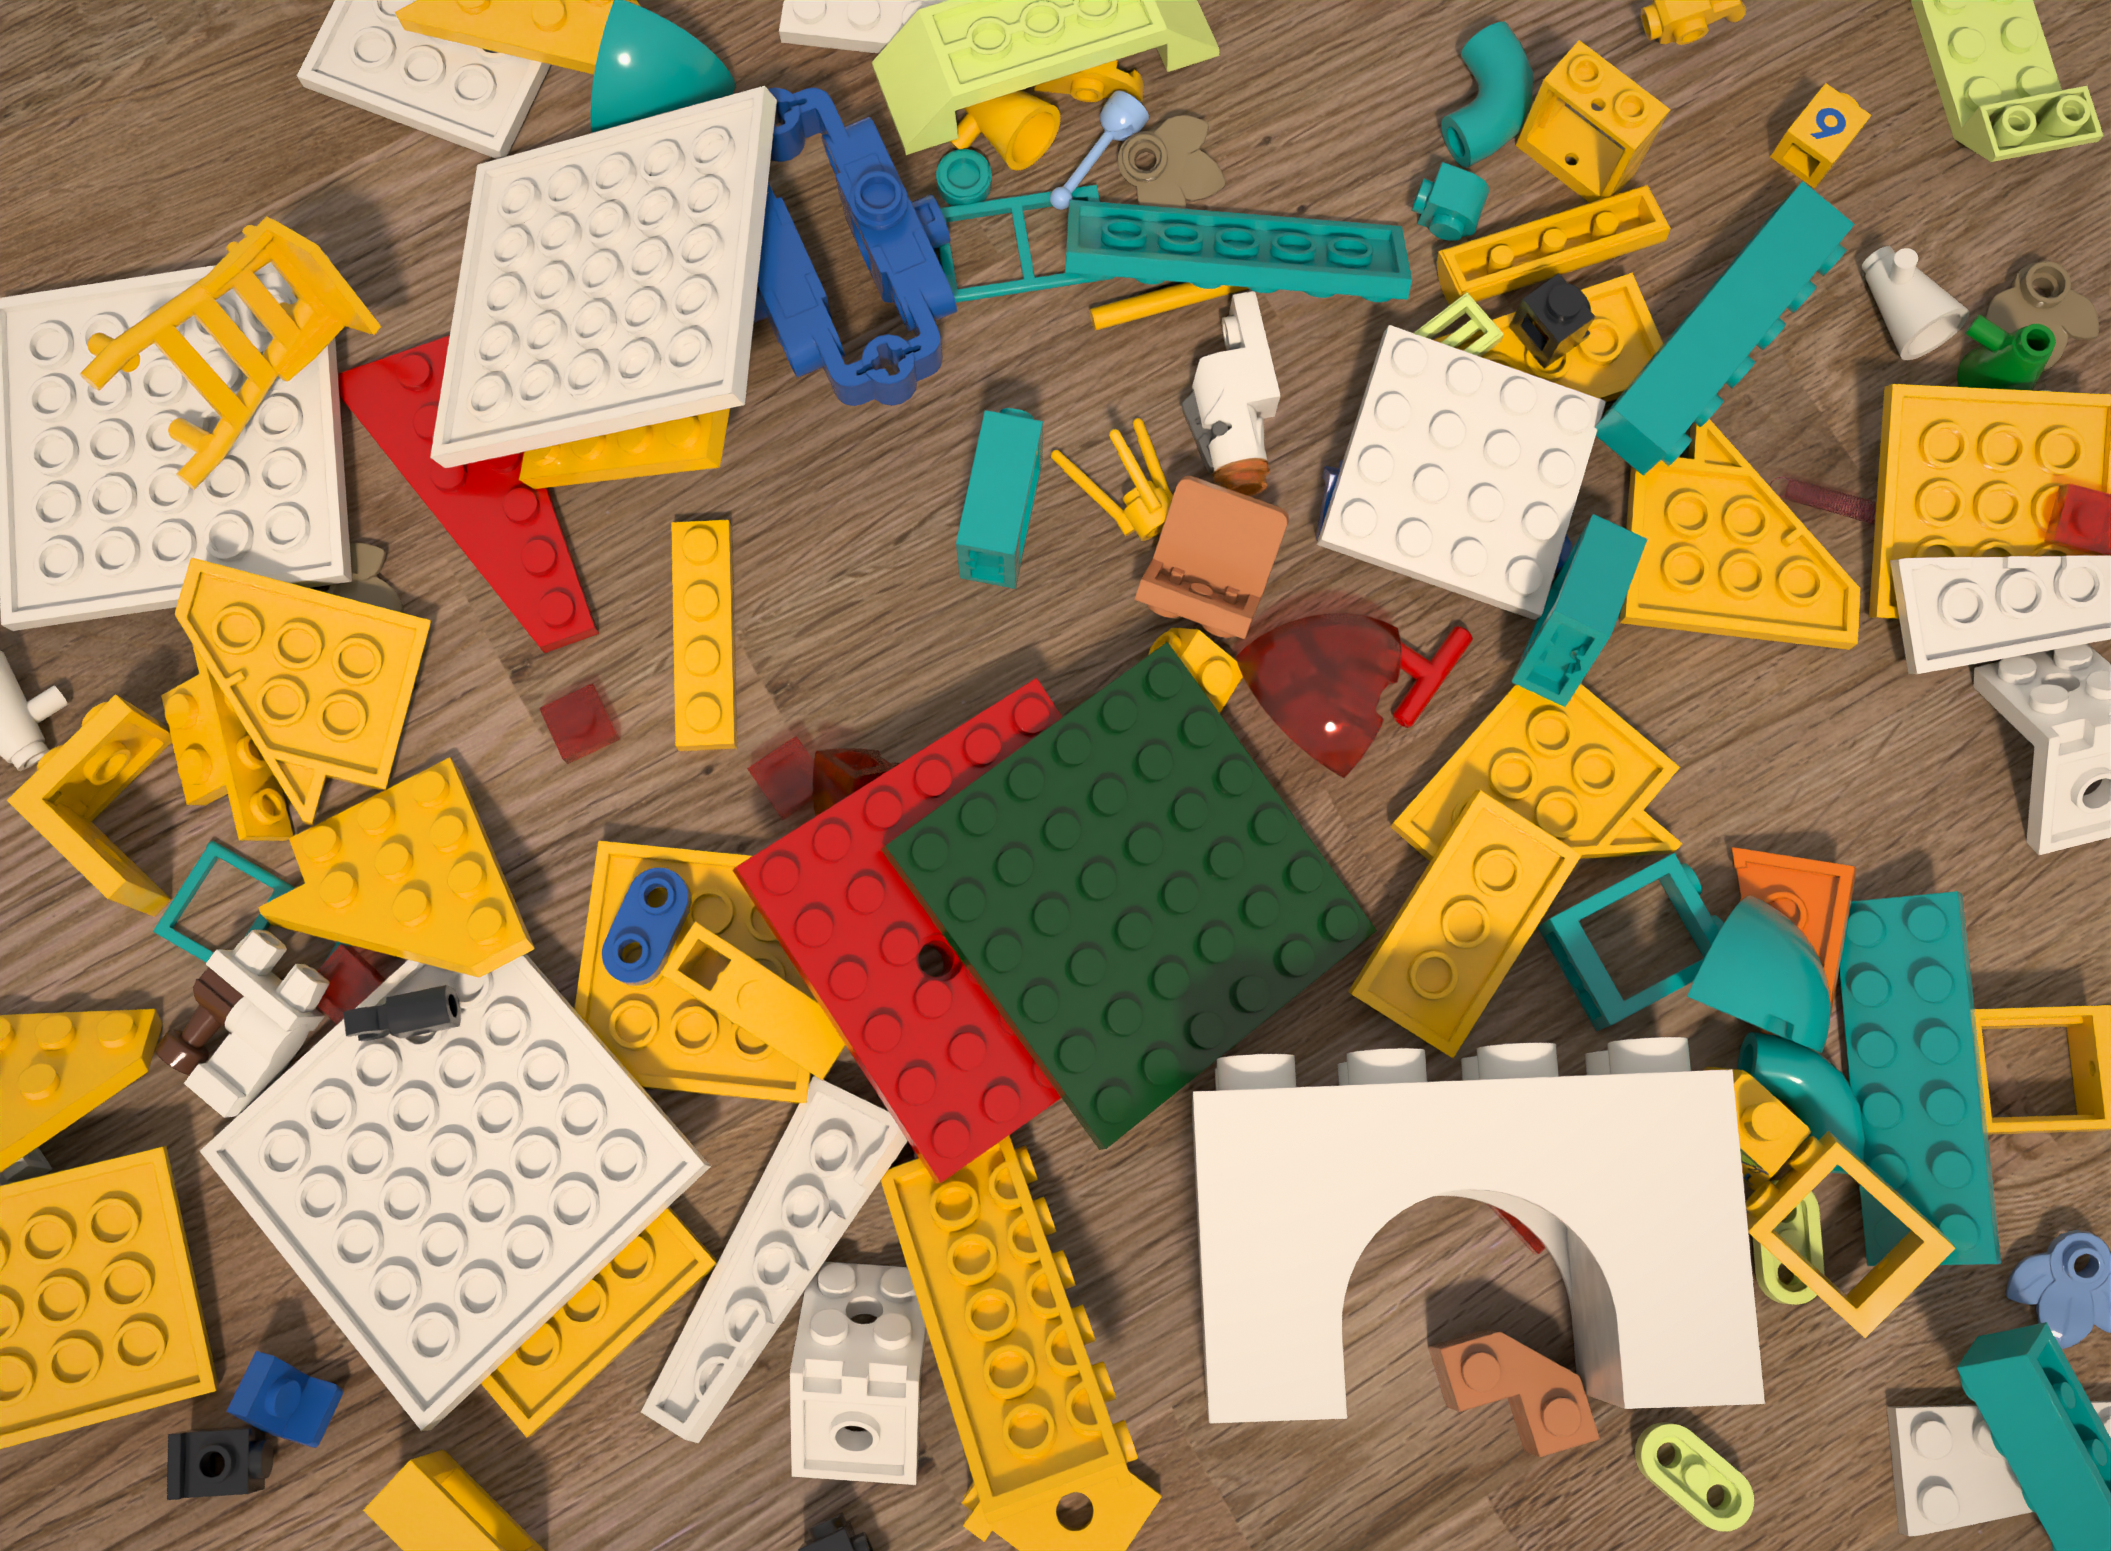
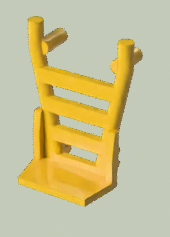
M267 216L257 226L247 225L244 227L242 232L246 237L239 243L235 241L230 242L226 247L229 253L198 282L115 339L99 332L92 335L88 341V350L96 357L80 373V376L96 390L100 391L119 370L132 372L137 369L140 364L139 353L154 343L219 414L221 419L212 433L183 418L173 420L168 428L169 436L196 452L176 473L180 480L194 490L226 457L278 376L286 382L290 381L312 362L345 326L375 335L382 327L317 244ZM271 262L293 289L292 294L296 297L297 301L293 304L286 302L279 304L254 273ZM233 289L273 336L263 355L215 301L229 290ZM192 316L198 320L247 376L246 381L236 395L176 327Z

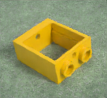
M1579 40L1543 80L1515 146L1587 202L1591 203L1618 194L1635 175L1671 109ZM1567 103L1568 105H1570L1573 109H1575L1577 112L1583 115L1586 119H1588L1590 122L1596 125L1599 129H1601L1603 132L1609 135L1612 139H1614L1616 142L1622 145L1625 149L1622 150L1615 143H1613L1611 140H1609L1607 137L1601 134L1598 130H1596L1594 127L1588 124L1585 120H1583L1581 117L1575 114L1572 110L1566 107L1565 104ZM1595 103L1603 110L1595 111L1591 107V104ZM1573 157L1577 164L1569 165L1566 163L1565 158Z
M2111 1005L1975 1009L1988 1135L2111 1130ZM2067 1027L2077 1115L1992 1118L1982 1029Z
M1827 1131L1820 1140H1817L1814 1136L1809 1137L1794 1151L1787 1162L1792 1168L1775 1185L1771 1181H1766L1748 1198L1745 1203L1746 1210L1748 1211L1746 1214L1748 1233L1866 1338L1956 1248L1943 1232L1831 1132ZM1837 1164L1911 1229L1847 1295L1774 1230Z
M444 1449L409 1460L363 1510L403 1551H545Z

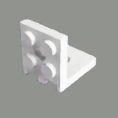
M2081 644L2024 656L2004 658L1999 662L1975 667L1973 687L2034 745L2027 843L2038 855L2110 838L2111 664L2091 646ZM2102 779L2101 784L2095 791L2083 796L2090 784Z
M824 1262L806 1287L790 1369L792 1477L916 1485L919 1460L920 1386L927 1329L908 1267ZM859 1314H870L877 1317L876 1321L870 1324H858L850 1320ZM845 1426H859L865 1428L866 1431H851L846 1429Z

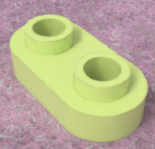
M1774 1180L1771 1182L1775 1185L1779 1180ZM1811 1191L1789 1213L1788 1218L1784 1222H1780L1774 1230L1824 1275L1819 1205ZM1753 1237L1756 1279L1766 1296L1778 1303L1794 1305L1807 1303L1817 1296L1795 1274L1789 1284L1786 1285L1781 1282L1778 1277V1267L1781 1262Z
M1660 1422L1649 1426L1641 1433L1635 1447V1458L1641 1473L1696 1521L1706 1527L1717 1531H1732L1746 1523L1753 1511L1754 1494L1748 1480L1693 1432L1681 1425ZM1669 1442L1675 1450V1457L1672 1463L1662 1466L1657 1459V1451L1662 1444ZM1719 1484L1724 1491V1500L1721 1505L1712 1508L1707 1502V1492L1710 1487Z

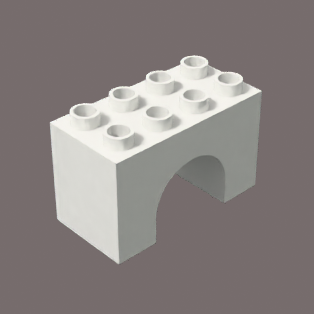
M1681 1037L1640 1038L1609 1042L1607 1051L1585 1054L1587 1072L1585 1076L1559 1077L1556 1044L1516 1043L1477 1048V1056L1461 1059L1463 1081L1427 1082L1424 1049H1376L1347 1053V1062L1338 1064L1339 1086L1296 1087L1294 1055L1253 1054L1218 1058L1217 1068L1215 1069L1216 1091L1193 1092L1192 1098L1205 1390L1209 1423L1347 1419L1342 1311L1350 1276L1364 1248L1389 1220L1413 1204L1433 1196H1457L1487 1203L1516 1218L1542 1242L1559 1268L1567 1289L1572 1315L1576 1374L1580 1376L1587 1396L1624 1409L1765 1404L1732 1069L1691 1071L1688 1038Z

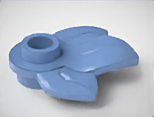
M2072 1230L2060 1234L2050 1243L2047 1252L2026 1256L2015 1266L2007 1284L2006 1296L2019 1303L2036 1304L2038 1324L2048 1323L2061 1349L2079 1343L2091 1332L2093 1325L2111 1333L2110 1249L2101 1238L2088 1231ZM2089 1254L2090 1258L2086 1267L2080 1272H2075V1260L2080 1255Z

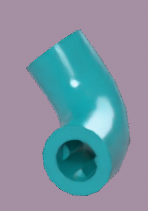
M1505 21L1496 22L1479 31L1466 43L1461 51V58L1477 82L1478 94L1468 105L1444 116L1441 122V129L1451 156L1463 168H1468L1490 157L1518 134L1532 108L1533 70L1523 45Z
M1749 1032L1741 1045L1737 1069L1749 1073L1773 1096L1784 1101L1794 1110L1796 1116L1811 1131L1806 1139L1814 1136L1817 1140H1820L1829 1131L1864 1162L1865 1136L1861 1107L1843 1073L1817 1051L1783 1037ZM1837 1164L1836 1167L1830 1172V1173L1848 1174V1173H1847L1842 1167H1840L1838 1164Z

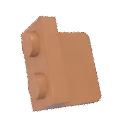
M1193 476L1181 478L1176 486L1154 557L1141 578L1134 600L1148 604L1149 609L1158 615L1168 618L1181 616L1202 624L1206 631L1213 635L1224 638L1236 636L1245 640L1258 610L1289 522L1288 513L1283 508Z

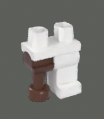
M252 930L238 943L234 950L217 949L206 963L209 967L199 979H196L193 986L194 997L199 1005L183 1031L176 1029L168 1031L155 1047L156 1054L167 1065L183 1074L190 1075L184 1084L224 1118L241 1114L278 1080L303 1045L309 1031H314L325 1017L315 1007L319 1004L330 984L329 981L306 964H295L283 981L279 979L271 970L286 952L287 948L285 944L266 930ZM223 1026L232 1034L226 1037L208 1061L209 1051L205 1044Z

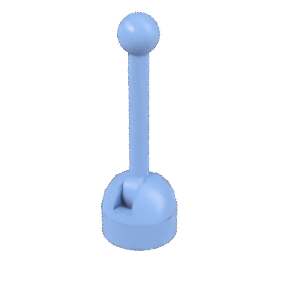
M1115 91L1104 104L1100 113V122L1105 132L1065 185L1057 187L1051 192L1050 202L1053 207L1059 210L1068 208L1069 200H1072L1073 191L1111 141H1125L1131 135L1140 132L1149 120L1147 110L1132 95L1124 91Z

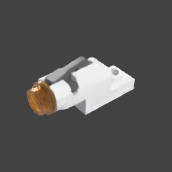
M1249 291L1232 296L1229 316L1222 317V332L1228 351L1200 358L1192 385L1193 392L1183 401L1181 409L1208 473H1212L1214 484L1246 496H1253L1262 492L1268 486L1266 476L1270 473V468L1265 452L1263 419L1275 417L1280 400V392L1255 291Z

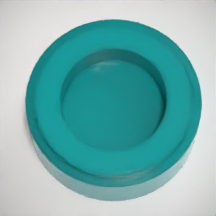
M969 149L955 150L944 156L938 164L936 171L937 188L941 198L947 204L957 206L984 202L987 199L992 188V173L988 161L980 153Z

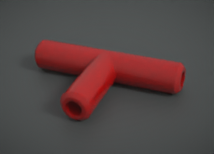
M1461 626L1453 627L1430 661L1394 636L1389 637L1380 650V655L1416 679L1392 714L1393 719L1399 725L1405 728H1410L1414 725L1473 641L1472 634L1467 629Z

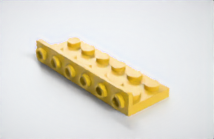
M1010 1136L1001 1140L942 1183L934 1182L919 1158L888 1169L881 1179L973 1481L988 1524L1113 1477L1117 1478L1120 1489L1133 1485L1126 1463L1138 1459L1125 1420L1112 1424L1105 1403L1117 1398L1104 1361L1091 1365L1085 1345L1096 1342L1085 1308L1083 1304L1071 1308L1065 1290L1076 1286L1064 1250L1062 1249L1051 1254L1045 1236L1055 1233L1056 1229L1045 1198L1041 1197L1035 1200L1031 1198L1027 1184L1038 1179L1026 1145L1014 1149Z

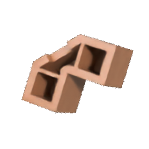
M1484 1329L1428 1346L1446 1407L1461 1412L1508 1398L1525 1452L1543 1457L1600 1439L1580 1376L1500 1331Z

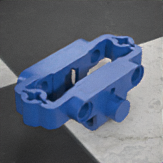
M769 88V92L777 100L774 124H781L778 127L774 125L770 160L777 162L792 160L803 150L806 138L818 133L822 134V143L836 177L839 198L843 206L846 222L880 296L885 303L894 302L906 329L909 332L913 330L916 337L906 341L895 335L878 336L865 347L861 360L849 365L844 363L845 353L830 318L831 313L827 295L782 197L776 199L769 182L753 323L765 318L768 319L778 343L782 345L797 378L823 368L836 397L842 403L857 406L875 399L885 405L902 404L912 397L919 380L933 375L941 367L943 360L941 337L935 321L957 312V305L951 287L933 250L950 243V234L943 214L932 194L912 202L908 196L906 215L896 226L887 230H871L860 225L850 210L849 195L853 185L862 176L873 171L887 172L902 183L871 117H866L844 126L831 97L827 92L819 88H808L794 94L781 88ZM891 365L892 369L898 373L889 376L883 367Z

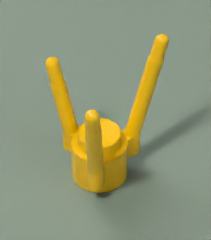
M1134 419L1133 427L1152 481H1147L1120 431L1112 429L1109 433L1120 459L1136 486L1123 497V501L1127 506L1125 510L1121 509L1059 450L1051 452L1052 460L1117 522L1125 536L1136 531L1141 541H1146L1162 532L1173 494L1167 485L1152 441L1142 419Z

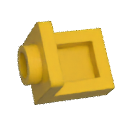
M1169 629V631L1156 639L1150 648L1149 655L1168 642L1220 713L1247 670L1199 629Z

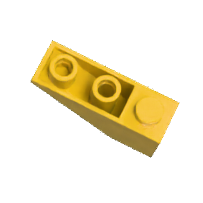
M694 922L660 973L673 984L822 1081L846 1046L819 1003L697 922Z

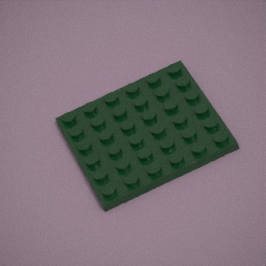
M1168 642L881 849L1099 1150L1110 1147L1377 931Z

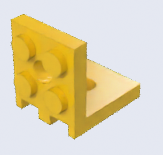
M115 694L108 702L100 703L92 708L84 717L82 727L64 745L57 746L48 751L38 762L37 771L7 801L107 899L155 917L172 899L97 828L92 821L172 743L169 729L162 722Z
M1128 1470L1133 1485L1120 1489L1117 1478L1113 1477L1076 1491L1086 1495L1093 1505L1091 1519L1080 1528L1067 1527L1058 1519L1056 1508L1062 1497L988 1524L973 1481L961 1504L968 1508L963 1526L983 1542L994 1531L1019 1551H1126L1162 1495Z

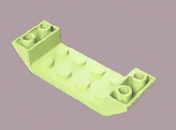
M947 0L918 9L872 61V67L904 151L908 155L959 139L955 115L956 110L1152 48H1157L1167 72L1219 56V47L1197 0Z
M1910 0L1955 140L1988 161L1994 162L2098 142L2103 137L2088 86L2066 90L2061 89L2033 0Z

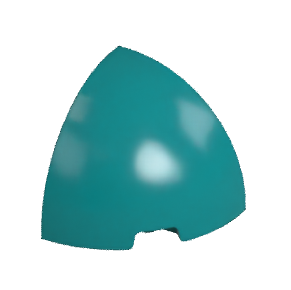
M614 0L604 28L595 66L590 110L591 133L732 95L736 87L734 78L724 63L707 46L684 29L641 6L626 0Z
M1750 895L1746 896L1738 903L1721 927L1695 977L1687 997L1822 1053L1828 1036L1831 1014L1830 991L1822 963L1810 941L1793 921L1768 903Z

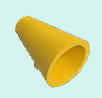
M1022 90L963 108L967 115L957 125L959 139L949 141V143L957 150L968 149L982 132L1010 169L1015 171L1023 170L1036 163L1053 143L1060 126V112L1056 106Z

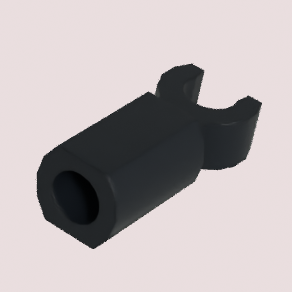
M448 985L387 997L385 1005L361 1007L343 1012L346 1036L358 1035V1041L361 1042L379 1039L389 1034L402 1039L459 1027L461 1022V1010L456 989Z

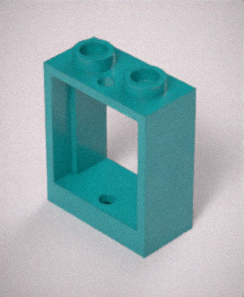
M1004 408L999 413L987 410L984 412L956 541L961 579L1016 589L1043 463V421L1034 420L1031 414L1023 410Z
M1593 514L1550 586L1542 616L1537 618L1511 681L1512 683L1566 707L1612 635L1647 538Z
M1675 853L1555 915L1537 927L1596 1032L1621 1021L1694 982L1713 941L1724 924L1718 916L1710 915L1699 896L1702 893V887L1697 875L1688 864H1681ZM1659 880L1703 958L1623 1000L1579 921Z

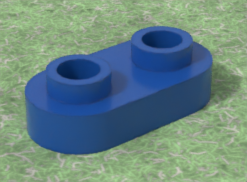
M651 868L639 874L632 882L602 948L603 964L608 973L618 981L631 986H640L653 981L663 970L689 914L692 903L690 889L677 873L666 868ZM658 887L665 888L668 892L665 904L657 908L650 907L648 904L649 893ZM633 942L640 943L642 947L640 959L634 963H625L622 957L625 946Z

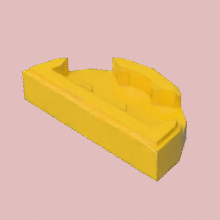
M1117 60L1035 85L1034 91L1071 94L1074 99L1082 102H1098L1103 98H1110L1115 91H1124L1132 95L1139 102H1142L1144 82L1141 74L1135 69L1130 74L1117 69Z

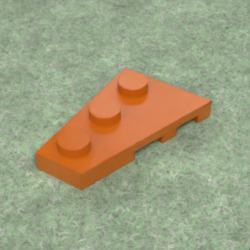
M1732 847L1741 894L1740 901L1750 895L1768 903L1793 921L1805 934L1814 947L1825 971L1830 991L1832 1013L1857 869L1855 866ZM1760 1028L1761 1033H1763V1034L1772 1035V1036H1778V1035H1776V1034H1773V1033H1771V1032H1769V1031H1766V1030Z

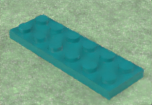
M1069 200L1065 273H1075L1085 279L1101 280L1108 276L1134 278L1144 284H1160L1164 281L1189 282L1194 286L1204 289H1215L1222 285L1248 287L1250 290L1258 293H1273L1278 290L1303 291L1310 296L1318 298H1328L1335 294L1361 296L1372 302H1387L1391 299L1408 300L1412 276L1402 226Z
M1954 891L1851 901L1839 969L1850 1087L1861 1107L1865 1136L1864 1163L1943 1232L1956 1249L1939 1265L2001 1264L1963 894ZM1860 1184L1867 1266H1876L1911 1229Z

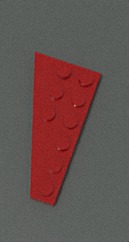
M450 335L338 373L339 396L540 649L547 653L599 634L549 489H533L519 480L524 452L444 468L430 458Z

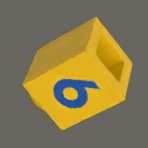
M1825 83L1787 130L1770 158L1815 189L1871 117V114L1859 107L1856 100L1851 96L1838 92Z

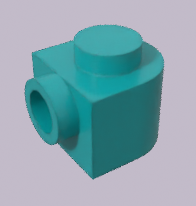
M1442 162L1433 181L1423 178L1411 211L1420 214L1417 224L1429 228L1430 232L1436 237L1447 241H1458L1461 237L1471 236L1475 233L1490 188L1476 174Z

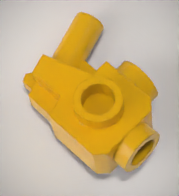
M1653 0L1652 5L1641 8V19L1646 36L1650 41L1658 38L1660 44L1676 42L1678 45H1685L1705 36L1709 31L1707 25L1725 17L1729 22L1740 21L1745 16L1746 6L1742 0Z

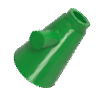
M1979 314L1967 328L1965 334L1980 343L1981 346L1968 352L1960 362L1957 371L1958 387L2033 391L2055 347L2056 339L2054 333L2042 324H2031L2008 333Z

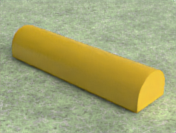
M1648 185L1440 250L1437 257L1438 278L1449 305L1466 293L1475 302L1550 279L1558 273L1562 275L1665 242L1671 228Z

